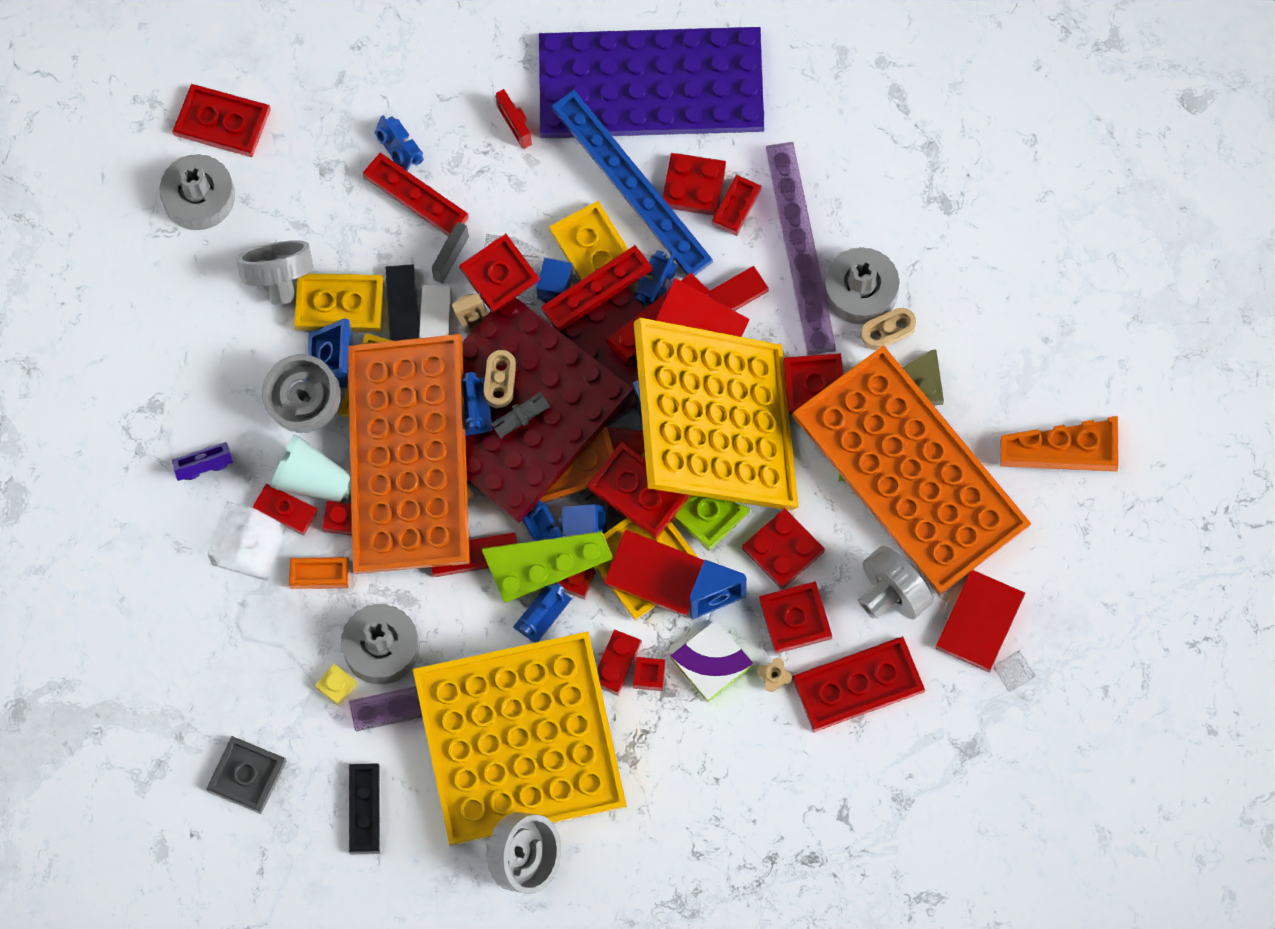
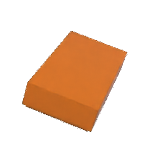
M349 557L290 558V589L349 588Z

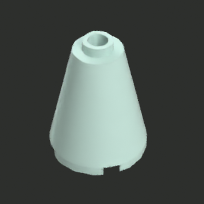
M293 434L270 487L276 490L340 502L342 497L348 500L351 494V475L300 436Z

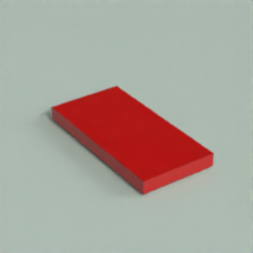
M903 636L792 676L813 733L925 692L924 685Z

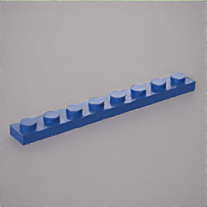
M575 90L552 105L554 113L670 255L672 252L675 253V261L686 275L692 273L695 276L713 263L711 256Z

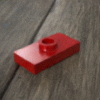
M505 89L496 92V107L519 145L523 149L531 146V132L525 124L527 119L523 110L520 107L516 108Z
M736 175L712 219V225L738 236L762 190V185Z
M267 483L252 507L254 512L303 536L318 512L316 507L281 490H276Z

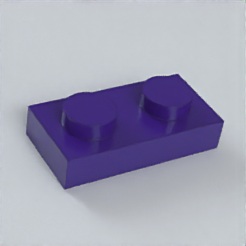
M227 442L172 460L177 481L183 479L193 480L199 477L201 473L211 470L220 471L233 463Z

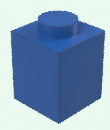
M544 257L539 276L540 280L536 288L538 300L546 304L570 288L573 278L572 263Z
M595 504L562 507L559 525L561 531H563V536L602 531L605 534L606 507Z

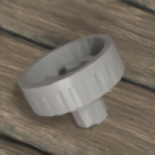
M201 154L182 157L173 162L165 170L161 178L159 190L164 209L169 218L183 228L204 230L214 227L229 215L234 206L235 188L232 178L225 165L216 158ZM185 198H187L188 200H190V201H192V202H199V201H202V200H205V201L202 202V203H200V204H192V203H189Z
M300 240L264 244L249 249L236 258L241 282L250 286L267 285L270 303L273 305L290 303L296 299L292 280L304 276L314 268L310 245L308 242Z
M859 247L844 251L834 258L826 272V301L830 309L841 319L853 324H865L869 320L892 311L894 308L900 284L898 270L890 258L878 250ZM875 290V292L871 296L867 298H861V296H867Z
M304 354L292 355L276 363L266 375L262 388L263 403L269 415L281 427L296 433H309L327 425L338 411L341 401V388L335 374L320 359ZM307 379H308L307 382H300V383H297L296 385H294V386L292 387V389H291V391H290V393H289V399H290V402H291V403H290L289 405H287V403H289V400H288V390H289L290 386L293 385V384H294L295 382H297V381L307 380ZM305 398L310 399L309 402H306V401H303V400H304Z
M881 545L863 561V569L873 587L861 596L858 601L871 618L877 619L892 606L904 617L914 620L933 603L931 592L920 575L900 554L890 547Z
M373 604L358 610L349 618L341 635V649L347 666L354 675L368 683L388 684L395 682L407 675L418 659L420 644L416 627L411 618L395 606ZM368 652H370L371 654L376 655V656L386 655V654L389 653V652H390L391 654H389V655L386 656V657L377 658V657H373V656L370 655Z
M514 812L507 815L494 828L492 835L486 843V856L491 877L498 886L505 890L524 894L537 893L552 881L558 870L561 858L560 836L555 825L542 815L525 812ZM524 865L523 868H518V870L515 871V867H520Z

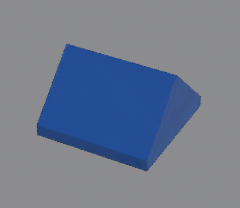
M346 318L309 333L308 355L320 359L331 369L338 379L340 388H347L348 346L353 345V332L350 320Z
M705 559L690 595V616L692 620L746 598L747 578L745 574Z

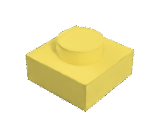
M333 664L315 687L339 707L358 683L340 667Z

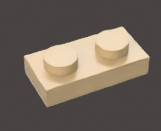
M479 293L464 295L452 304L454 312L466 333L473 331L482 319L488 315V311Z

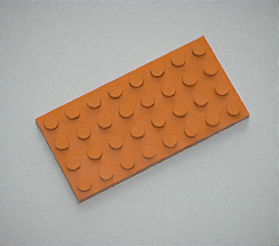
M460 334L348 346L353 572L355 574L470 564L464 386L462 384V379H464L462 336Z
M884 345L792 414L794 419L939 596L1031 525V522Z

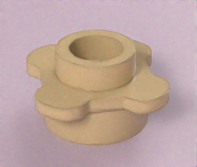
M774 658L772 663L766 666L761 665L757 669V675L763 678L765 689L769 692H774L784 684L788 685L792 681V675L784 668V661L781 658ZM772 673H777V677H773Z

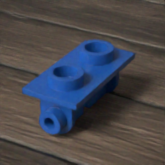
M382 115L374 133L379 143L383 144L391 155L393 162L408 171L412 163L415 166L421 164L424 161L422 157L423 152L413 139L406 142L403 141L409 137V133L403 127L400 120L395 119L393 116L386 119Z
M660 250L651 255L649 263L652 266V271L647 275L652 276L653 279L641 278L634 292L636 296L634 300L640 301L642 305H645L646 302L651 305L666 293L667 289L664 288L667 279L672 281L678 267L677 264H674V252H672L670 259L666 258L667 254Z
M473 372L464 374V379H462L464 386L465 436L493 431L491 408L484 398L485 377L478 378Z
M539 501L533 507V510L522 519L533 541L564 537L558 526L553 527L552 524L555 520L549 511L548 505L543 504L542 501Z
M558 583L544 587L513 628L532 642H539L572 598L563 592L565 589Z

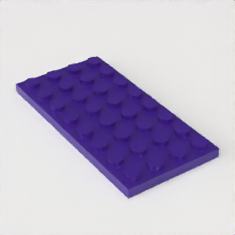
M761 27L539 33L540 138L574 137L552 110L553 104L573 90L577 92L612 136L764 132Z

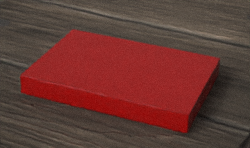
M191 83L172 132L176 137L253 157L271 108L268 104Z
M677 278L672 280L654 318L655 321L742 337L750 320Z
M623 442L619 444L586 486L588 491L655 540L659 538L692 496L649 489L646 459Z
M625 529L603 585L686 617L690 608V595L704 560Z
M975 570L970 571L935 649L990 673L1026 592Z

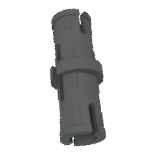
M538 392V394L518 406L516 404L512 406L513 410L491 424L502 439L522 424L524 427L528 425L530 419L547 408L549 409L550 406L541 392Z

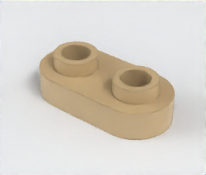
M896 308L869 320L862 328V342L867 348L877 350L883 345L887 347L911 336L915 331L916 317L907 308ZM903 322L906 324V327L898 328L896 324ZM872 334H878L881 338L878 340H874L870 336Z
M506 350L494 351L489 355L486 363L484 398L487 404L493 408L506 407L513 399L516 361L514 356ZM503 364L507 368L504 371H499L496 367ZM498 391L504 394L501 398H496L493 395Z

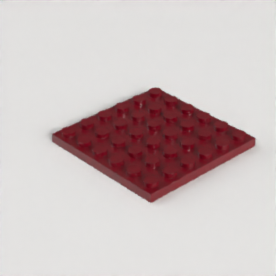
M515 298L492 314L490 311L463 340L462 348L463 378L464 374L469 372L475 373L478 378L485 377L487 359L494 351L506 350L515 358L516 373L513 399L509 405L503 408H493L490 406L492 422L513 410L512 406L516 404L518 406L538 394V392H541L550 406L549 409L547 408L530 419L528 425L524 427L522 424L502 439L493 426V431L465 436L467 481L520 523L631 399L635 392L606 367L519 299ZM503 364L496 367L499 371H504L507 368ZM498 391L493 396L501 398L504 394Z

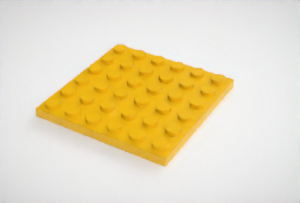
M644 318L636 320L634 322L648 488L770 508H786L789 511L798 508L782 345Z
M589 631L413 669L449 846L489 838L498 823L505 816L514 812L542 815L554 824L627 808Z

